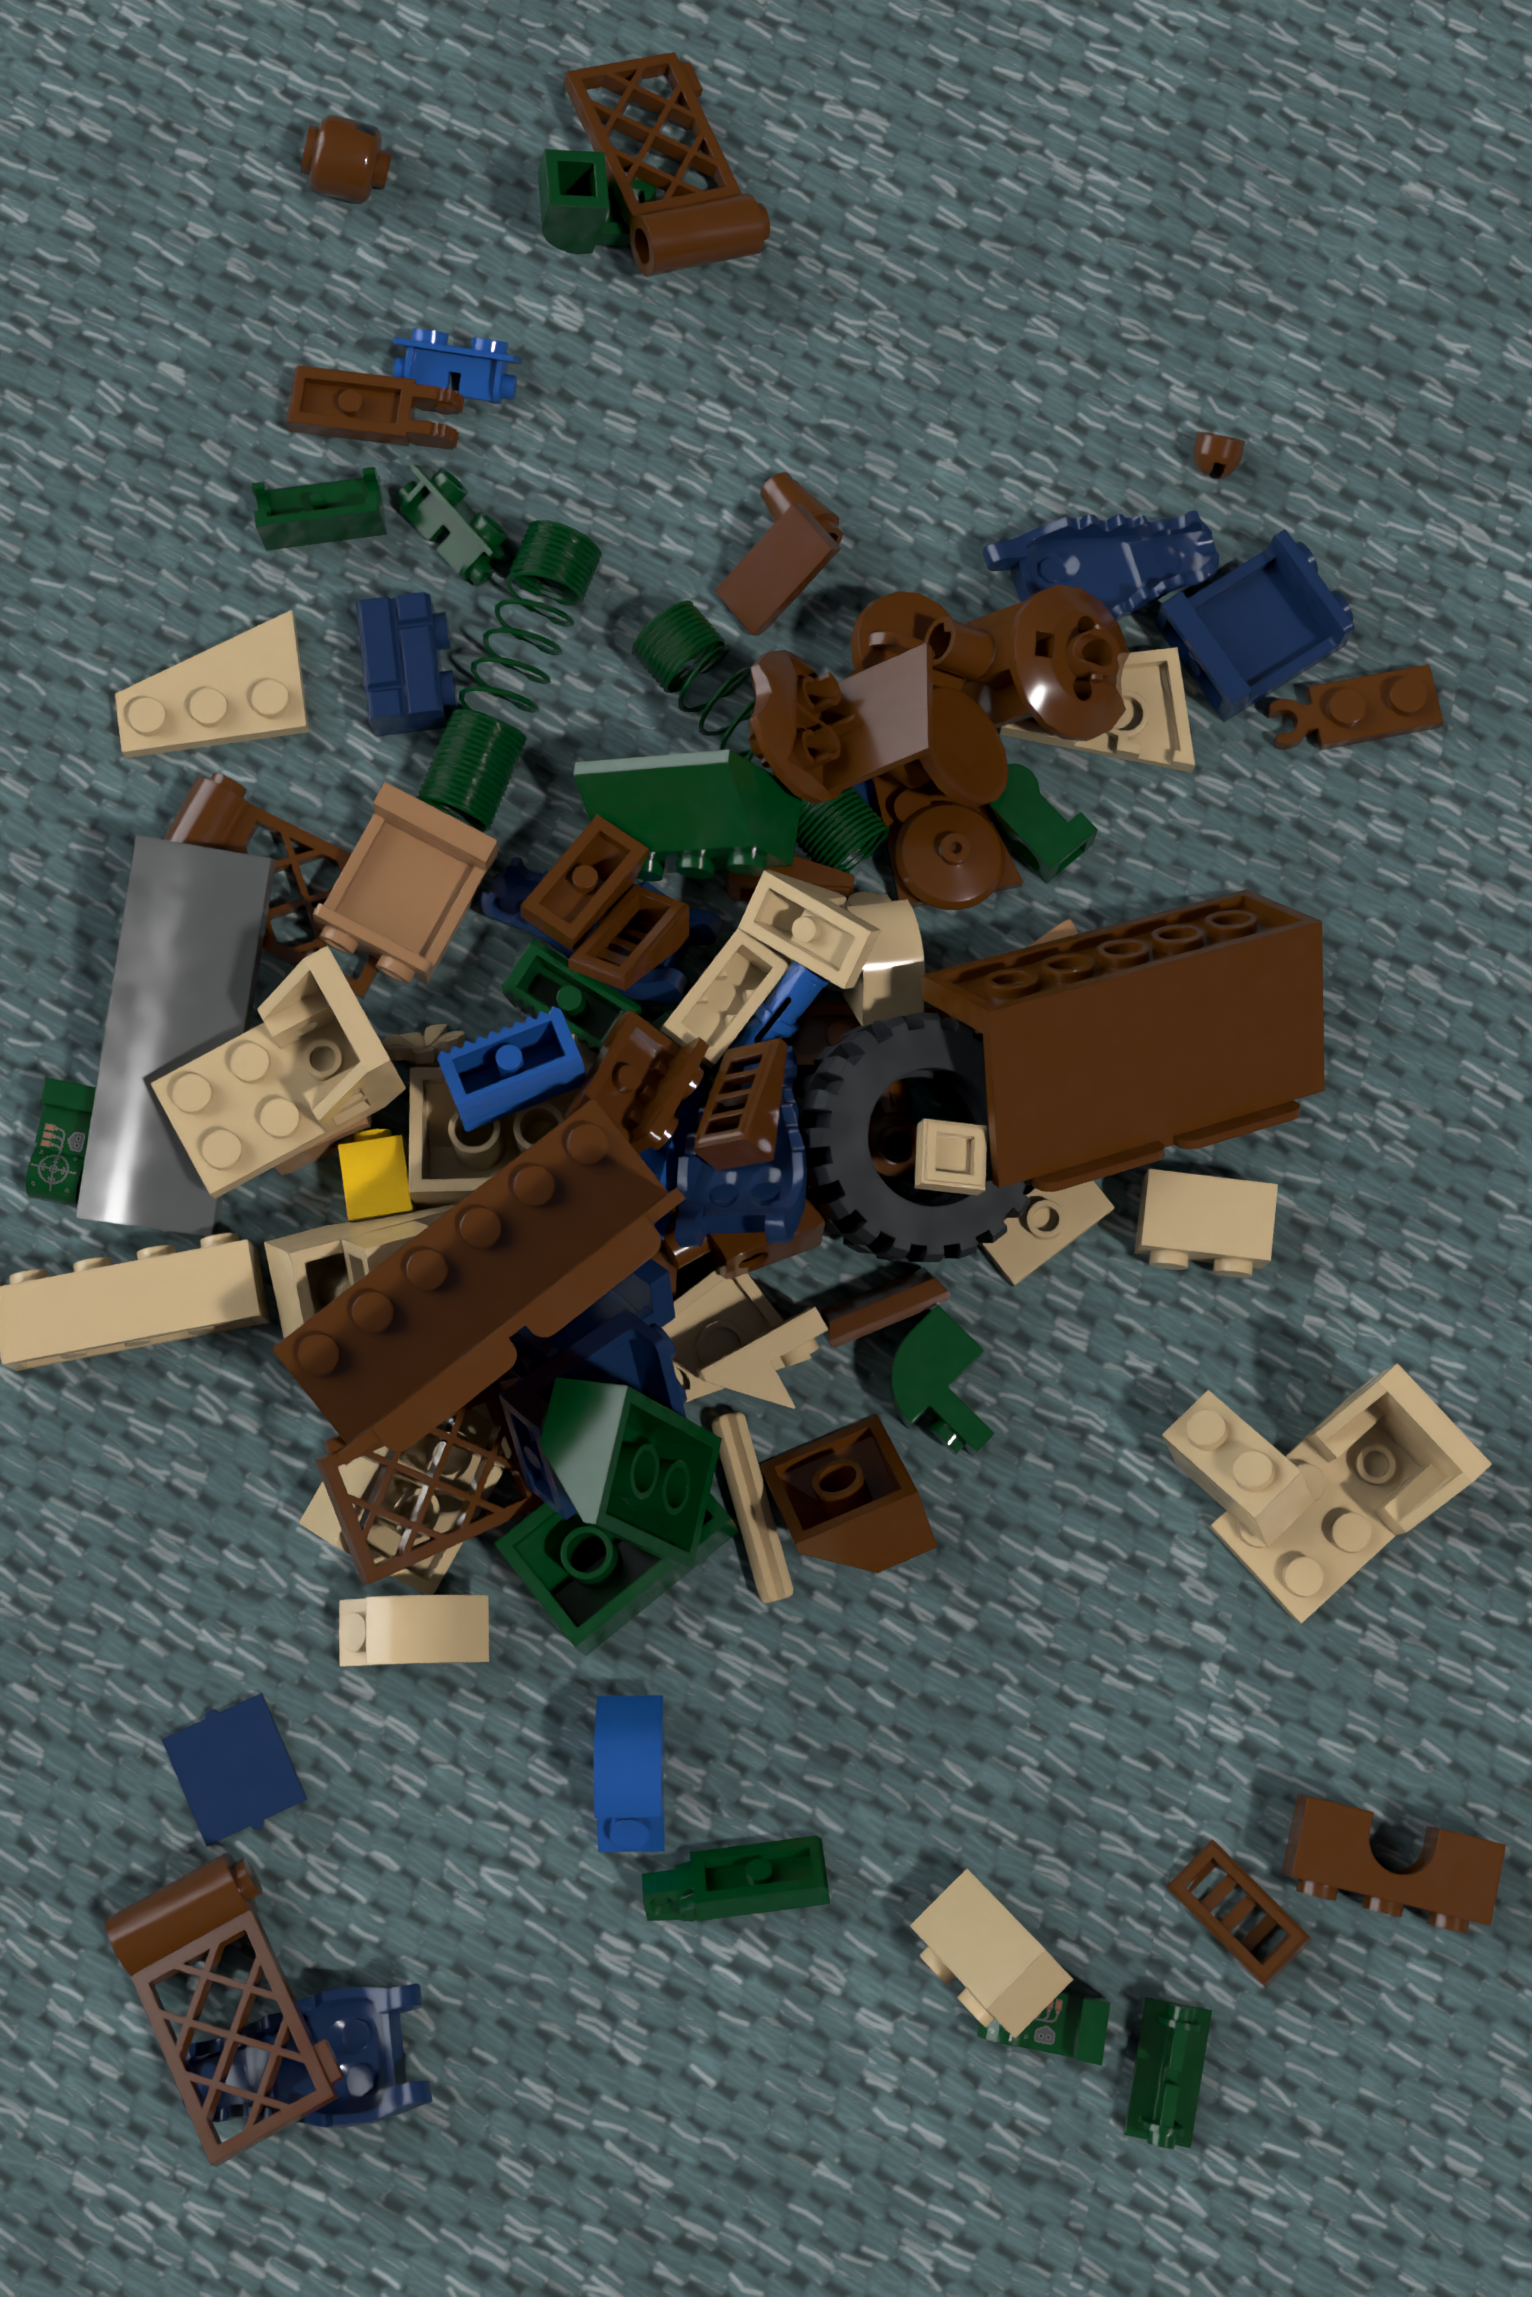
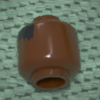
M328 115L321 121L320 126L310 124L300 173L309 175L310 187L314 192L350 203L362 204L369 198L373 186L381 189L385 188L392 153L381 150V132L374 125L338 115Z

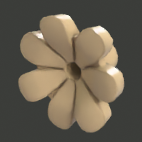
M436 1024L427 1027L423 1036L420 1032L390 1035L385 1037L381 1043L391 1060H405L409 1064L414 1065L415 1068L440 1067L437 1060L440 1051L450 1053L453 1045L462 1048L465 1043V1032L451 1031L447 1033V1024Z

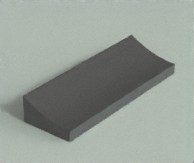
M136 834L76 1218L205 1237L216 1235L223 1195L214 1199L209 1194L150 1083L249 1031L276 860Z

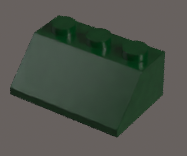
M730 749L575 762L573 775L590 822L596 815H599L649 848V854L636 877L638 880L661 881L664 873H679L686 877L708 879L713 877L716 870H730L731 872L746 876H761L766 868L793 865L802 799L795 796L776 776Z
M556 1377L551 1399L546 1404L542 1415L543 1433L540 1446L582 1521L681 1568L693 1569L722 1438L629 1386Z
M711 1493L708 1499L693 1569L739 1532L731 1517ZM546 1503L494 1543L574 1647L585 1656L589 1655L693 1570L681 1568L584 1523L578 1512L565 1520Z

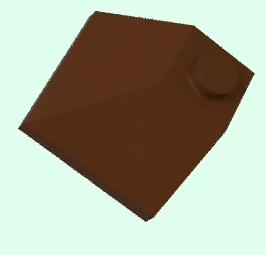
M878 1414L759 1464L799 1554L879 1573L937 1548L919 1493Z

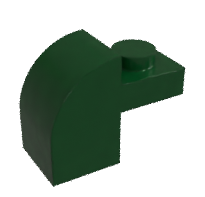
M544 149L538 168L541 225L544 238L552 246L576 255L593 253L595 245L631 246L630 228L607 180L605 152ZM635 179L631 188L638 203L656 201L655 186L640 179Z
M939 1305L901 1343L890 1373L891 1400L898 1417L908 1429L928 1412L935 1419L928 1427L932 1434L953 1454L956 1455L964 1448L973 1457L995 1433L949 1388L982 1356L984 1349Z

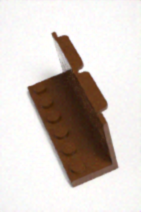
M1247 889L921 975L924 1001L946 1012L952 1019L960 1020L983 1033L992 1184L998 1188L1027 1180L1028 1184L1044 1192H1056L1159 1161L1165 1156L1164 1148L1172 1145L1183 1149H1199L1295 1120L1301 1115V1106L1294 1100L1325 1091L1322 921Z
M592 1098L275 1345L272 1350L347 1444L337 1454L346 1466L378 1440H381L391 1451H406L513 1367L516 1362L517 1351L509 1337L526 1325L533 1334L539 1337L554 1335L652 1258L661 1246L660 1234L653 1224L686 1198L678 1188L668 1193L595 1098Z

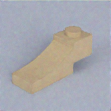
M738 928L664 1023L660 1031L681 1047L700 1037L709 1044L702 1063L712 1069L794 960Z

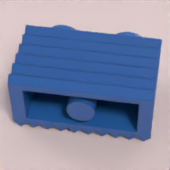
M553 1006L549 1014L540 1011L537 1019L527 1016L524 1024L515 1021L512 1029L503 1026L499 1034L490 1031L487 1039L478 1036L475 1043L465 1041L462 1048L453 1045L450 1054L441 1050L437 1058L466 1132L579 1088L586 1078L582 1058L561 1009Z

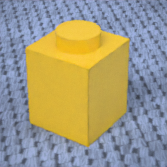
M372 1129L354 1134V1142L338 1145L349 1222L417 1211L409 1194V1146L402 1135L392 1136V1132L389 1129Z

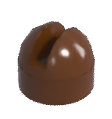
M1198 431L1194 445V463L1197 470L1207 477L1211 473L1215 462L1219 463L1217 479H1223L1231 475L1237 469L1242 459L1246 441Z

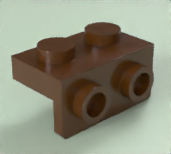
M629 1010L617 1019L565 1116L569 1117L592 1098H595L638 1154L648 1148L656 1151L670 1139L677 1128L679 1120L674 1116V1113L680 1102L691 1095L703 1078L704 1070L699 1065L709 1048V1044L698 1037L681 1048L633 1010Z

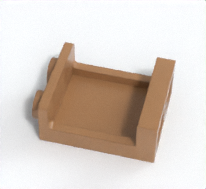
M384 782L373 802L374 814L324 905L318 903L312 916L315 926L322 930L319 938L329 946L348 955H353L357 948L378 959L375 967L390 978L407 985L410 984L412 978H415L428 985L498 856V840Z

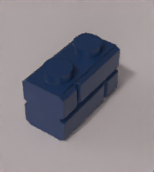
M426 592L397 595L395 598L379 597L359 600L356 603L368 719L375 737L447 728V708L458 707L453 670L442 671L440 650L451 649L446 612L436 613L431 596Z

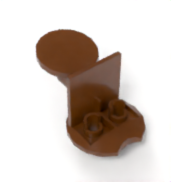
M1057 584L1030 595L1023 602L966 623L953 619L938 602L920 593L896 591L870 602L856 619L850 639L852 663L856 673L928 643L932 647L933 689L948 686L964 692L982 707L996 728L1034 717L1040 726L1061 739L1088 741L1112 730L1126 711L1122 698L1121 676L1124 664L1130 654L1120 625L1102 601L1080 587Z
M928 643L839 682L836 681L830 671L819 676L804 659L787 650L769 651L762 654L751 667L752 685L756 701L753 714L748 723L750 747L755 756L761 760V765L764 768H772L776 777L795 796L812 804L829 802L837 799L843 790L885 772L909 788L921 787L932 779L938 789L953 801L971 808L987 805L998 800L1006 789L1009 769L1005 748L995 725L982 707L964 692L948 686L933 689L932 647Z

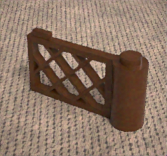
M671 52L566 72L564 86L594 152H605L607 180L630 228L632 254L641 274L649 277L755 255L761 252L764 240H767L770 235V220L767 210L763 204L757 203L749 193L742 194L697 99L701 96L703 88L690 61L680 63L676 53ZM666 75L673 93L669 100L639 85L643 79ZM603 87L621 96V99L616 108L612 110L592 100L587 90ZM630 101L660 115L653 129L623 115ZM668 119L692 131L695 141L691 147L661 133ZM614 130L644 144L636 158L612 146L609 138ZM652 148L682 162L675 177L645 163ZM690 167L713 177L718 188L703 191L683 180ZM638 178L665 191L666 194L661 200L639 204L631 188L634 180Z
M214 772L210 780L197 777L164 840L248 854L246 848L258 825L281 836L289 857L276 861L274 874L293 868L303 899L268 909L266 922L268 936L264 935L262 951L296 967L303 958L307 957L305 954L318 951L328 945L319 938L321 930L315 926L312 914L314 912L313 907L317 906L318 903H325L331 890L309 896L299 866L325 858L337 864L340 872H342L351 853L250 804L243 798L247 790L241 784L225 775ZM291 842L309 851L295 855ZM306 909L316 940L292 948L278 942L270 920ZM370 955L358 980L344 974L355 996L363 1000L379 971L375 967L378 959Z
M512 1369L508 1370L449 1417L445 1431L435 1428L427 1434L441 1440L427 1475L397 1463L401 1452L388 1450L386 1457L374 1453L373 1451L385 1446L381 1440H378L357 1458L362 1457L382 1466L368 1502L348 1494L339 1472L338 1466L344 1463L337 1454L347 1446L340 1435L323 1441L327 1454L315 1459L362 1584L370 1585L538 1508L545 1503L526 1486L499 1398L500 1393L519 1381ZM482 1403H486L494 1424L485 1449L456 1437L466 1411ZM500 1445H502L506 1458L497 1455ZM452 1446L481 1458L468 1493L439 1481ZM493 1464L512 1472L521 1495L520 1498L500 1507L480 1498ZM393 1472L423 1484L409 1519L380 1507ZM435 1489L464 1501L454 1528L443 1533L421 1525ZM353 1506L364 1510L360 1522ZM476 1507L487 1511V1513L472 1519ZM378 1516L404 1527L405 1531L395 1555L375 1564L366 1539L375 1517ZM418 1533L430 1538L413 1546Z
M229 1853L220 1855L105 1920L106 1932L113 1950L124 1969L132 1978L208 2160L212 2166L216 2167L338 2099L339 2096L334 2084L345 2078L329 2041L324 2039L315 2044L258 1917L255 1897L261 1895L263 1891L253 1867L246 1858L236 1862ZM247 1934L256 1953L247 1983L215 1974L225 1946ZM207 1957L203 1970L191 1966ZM180 1971L200 1977L186 2017L165 2011L155 1987L158 1983ZM264 1973L272 1991L259 1988ZM212 1982L243 1991L230 2031L199 2022ZM256 1995L276 2001L284 2016L274 2045L242 2035ZM170 2021L183 2025L178 2039ZM196 2029L227 2039L213 2079L192 2073L186 2060V2055ZM291 2034L300 2053L286 2049ZM239 2043L271 2053L257 2094L225 2084ZM283 2057L304 2063L316 2088L315 2091L292 2104L269 2098ZM197 2083L210 2087L205 2102ZM222 2091L254 2101L244 2131L222 2143L212 2121ZM266 2105L280 2109V2111L262 2120Z

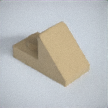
M772 870L763 871L738 926L739 929L842 989L855 986L881 931L879 928L845 910L843 906L846 902V897L840 893Z
M807 1307L697 1368L696 1371L704 1382L795 1409V1405L771 1361L780 1357L784 1365L788 1366L808 1356L820 1348L815 1337L827 1331L828 1328L817 1308Z

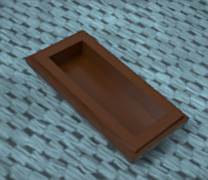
M923 1267L822 1309L820 1315L828 1328L822 1334L829 1345L836 1348L944 1303L951 1296L943 1284Z

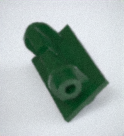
M415 464L412 465L411 471L421 481L418 484L415 481L409 482L398 492L397 499L402 503L400 511L428 541L433 542L445 528L451 532L436 550L464 582L471 580L476 586H480L494 573L490 563L495 558L509 562L515 559L512 553L502 544L507 538L505 531L486 513L482 511L477 515L463 500L468 491L453 474L444 468L434 471Z
M1145 1997L1123 2135L1147 2139L1148 2144L1162 2148L1174 2149L1175 2145L1191 2148L1212 2010Z

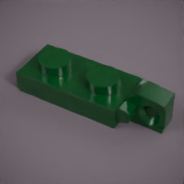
M817 1835L690 1852V1861L676 1865L674 1870L643 1873L642 1894L647 1921L681 1920L694 1922L696 1919L697 1921L830 1904L822 1837L818 1838Z

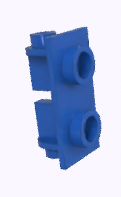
M418 328L412 329L411 340L394 337L393 344L406 346L407 353L406 359L396 358L393 377L415 379L416 384L449 389L451 372L461 373L459 394H463L462 397L491 401L494 404H502V399L514 400L517 376L507 374L508 363L521 364L522 358L507 355L508 342L472 337L471 349L448 346V333Z

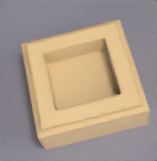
M923 1119L917 1124L915 1188L977 1196L985 1191L987 1126L933 1119Z

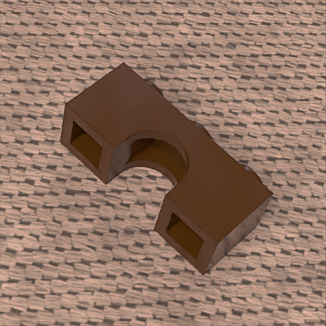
M1297 1794L1281 1872L1282 1874L1298 1878L1297 1892L1336 1901L1338 1888L1364 1894L1362 1908L1397 1917H1402L1405 1904L1429 1910L1427 1924L1468 1934L1470 1921L1491 1926L1506 1849L1505 1844L1427 1826L1423 1848L1417 1860L1406 1869L1389 1872L1376 1861L1371 1852L1369 1835L1374 1812Z

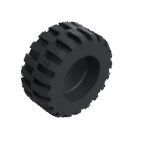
M915 1013L878 1020L869 1025L856 1027L841 1035V1042L839 1044L825 1047L813 1060L815 1067H817L815 1073L802 1076L795 1090V1095L803 1099L799 1110V1122L807 1161L806 1193L813 1204L817 1206L820 1215L825 1221L824 1230L828 1234H841L843 1236V1245L858 1253H871L876 1255L877 1259L894 1262L924 1263L941 1262L942 1259H960L976 1253L979 1243H994L1007 1233V1225L1004 1223V1220L1006 1218H1021L1031 1202L1029 1197L1022 1194L1026 1185H1030L1027 1183V1180L1002 1188L992 1184L983 1033H974V1028L960 1020H955L951 1017L942 1019L938 1013ZM904 1078H922L937 1087L947 1097L957 1114L959 1123L987 1126L985 1191L978 1196L940 1191L928 1199L910 1200L900 1197L884 1183L871 1159L868 1145V1129L874 1106L890 1084Z

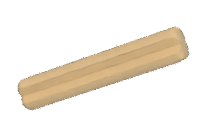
M733 1412L719 1416L712 1420L711 1426L713 1433L722 1438L719 1455L759 1598L763 1603H772L789 1598L793 1594V1585L745 1415L742 1412Z

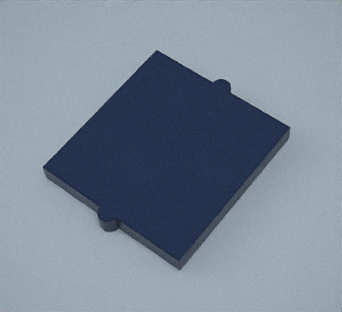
M263 1693L219 1713L217 1710H208L204 1720L162 1739L206 1847L250 1826L255 1830L261 1829L264 1826L265 1819L308 1799Z

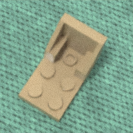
M328 945L303 958L257 1010L264 1023L150 1083L206 1189L214 1199L386 1107L406 1089Z
M1397 1363L1370 1378L1285 1455L1303 1472L1314 1503L1269 1547L1263 1544L1227 1510L1208 1527L1297 1624H1302L1395 1536L1407 1533L1473 1483L1492 1463Z

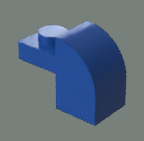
M663 1695L597 1696L594 1734V1818H597L598 1852L665 1851V1732Z

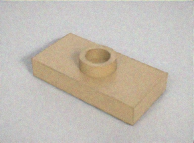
M1094 1181L1056 1192H1044L1035 1188L1026 1195L1031 1202L1021 1218H1006L1004 1220V1223L1007 1225V1233L994 1243H979L1012 1287L1016 1286L1115 1209Z

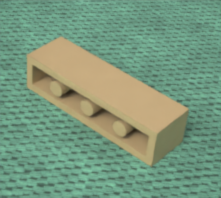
M224 1233L201 1239V1248L176 1253V1248L173 1245L154 1246L137 1251L138 1260L113 1265L112 1258L99 1257L78 1261L73 1264L74 1272L49 1277V1271L44 1269L12 1274L9 1276L10 1284L0 1286L1 1363L6 1367L19 1371L270 1323L258 1248L248 1239L240 1241L239 1234Z

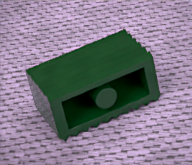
M536 939L529 943L502 984L503 994L514 1008L519 1007L524 1014H530L534 1019H537L540 1011L549 1014L552 1006L561 1009L571 1034H577L579 1043L588 1042L589 1050L597 1051L598 1054L620 1016L629 1010H633L644 1020H647L640 1005L607 984L570 970L566 958Z

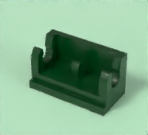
M362 468L363 478L273 490L268 489L265 481L252 483V490L258 505V510L254 511L255 525L266 551L387 535L381 482L376 468Z

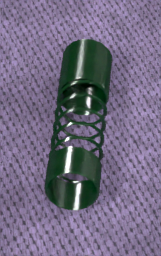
M536 520L528 524L522 545L519 546L513 567L510 568V575L506 578V585L514 598L502 600L495 605L494 613L503 627L490 629L483 634V643L492 656L481 657L471 663V672L480 685L469 686L459 692V700L464 709L459 708L451 712L449 722L446 723L447 728L444 729V734H441L440 745H437L435 756L432 757L433 762H430L428 773L425 774L426 778L423 779L424 784L421 785V790L418 791L419 795L416 796L417 799L450 816L465 820L469 823L467 825L481 832L491 830L493 819L496 818L495 813H498L500 802H502V797L505 796L509 780L512 779L511 774L514 773L518 757H521V751H523L527 737L521 730L493 716L470 708L464 700L465 694L472 691L489 692L495 697L511 702L520 710L530 713L539 711L537 704L530 699L514 692L488 685L478 675L476 671L477 665L483 662H497L506 668H511L524 674L533 682L541 684L551 682L549 675L542 670L517 660L499 656L489 645L488 638L495 633H510L518 640L533 644L523 637L525 636L553 648L533 644L541 652L551 655L563 654L561 647L552 640L533 632L512 628L503 620L500 615V608L507 604H521L529 611L547 617L556 625L564 627L573 626L574 621L567 613L541 602L523 599L513 589L512 579L528 592L536 596L554 599L561 605L575 606L584 602L588 586L591 585L597 564H599L602 558L600 548L587 535L572 527L550 520ZM544 580H551L554 582L561 583L566 588H558L545 582ZM542 585L558 588L563 593H555L544 588ZM540 590L554 593L562 599L549 597L541 593ZM534 607L554 613L566 621L546 616ZM513 666L528 670L540 677L534 676L532 674L523 673ZM504 696H507V697H509V698L518 700V701H520V702H522V703H524V704L510 701L509 699H507V698L504 697ZM449 810L465 813L472 819L461 818Z
M690 600L679 601L660 612L643 628L633 643L632 655L636 657V660L640 661L644 669L648 670L652 678L656 679V682L660 684L664 692L675 693L681 691L678 698V705L681 711L698 712L703 710L699 720V733L704 736H717L725 733L720 744V750H725L727 740L741 721L751 718L756 698L727 727L715 731H707L704 729V722L719 698L730 695L749 677L751 669L743 668L736 672L718 689L708 703L687 708L683 704V699L693 680L698 675L709 672L728 654L730 645L725 644V639L705 619V616L693 605V602ZM694 659L688 667L677 673L687 661ZM697 664L693 671L680 678L690 666ZM752 749L737 753L742 757L746 756L745 759L751 761L755 755ZM852 786L843 790L837 799L829 802L812 804L802 799L796 843L799 844V848H802L804 853H807V857L811 858V861L850 873L860 861L868 859L888 837L889 827L885 826V822L881 821L877 813L873 812V808L869 807L865 799L861 798V794L857 793V790ZM859 850L854 858L842 864L854 851ZM864 854L860 861L846 869L857 856Z

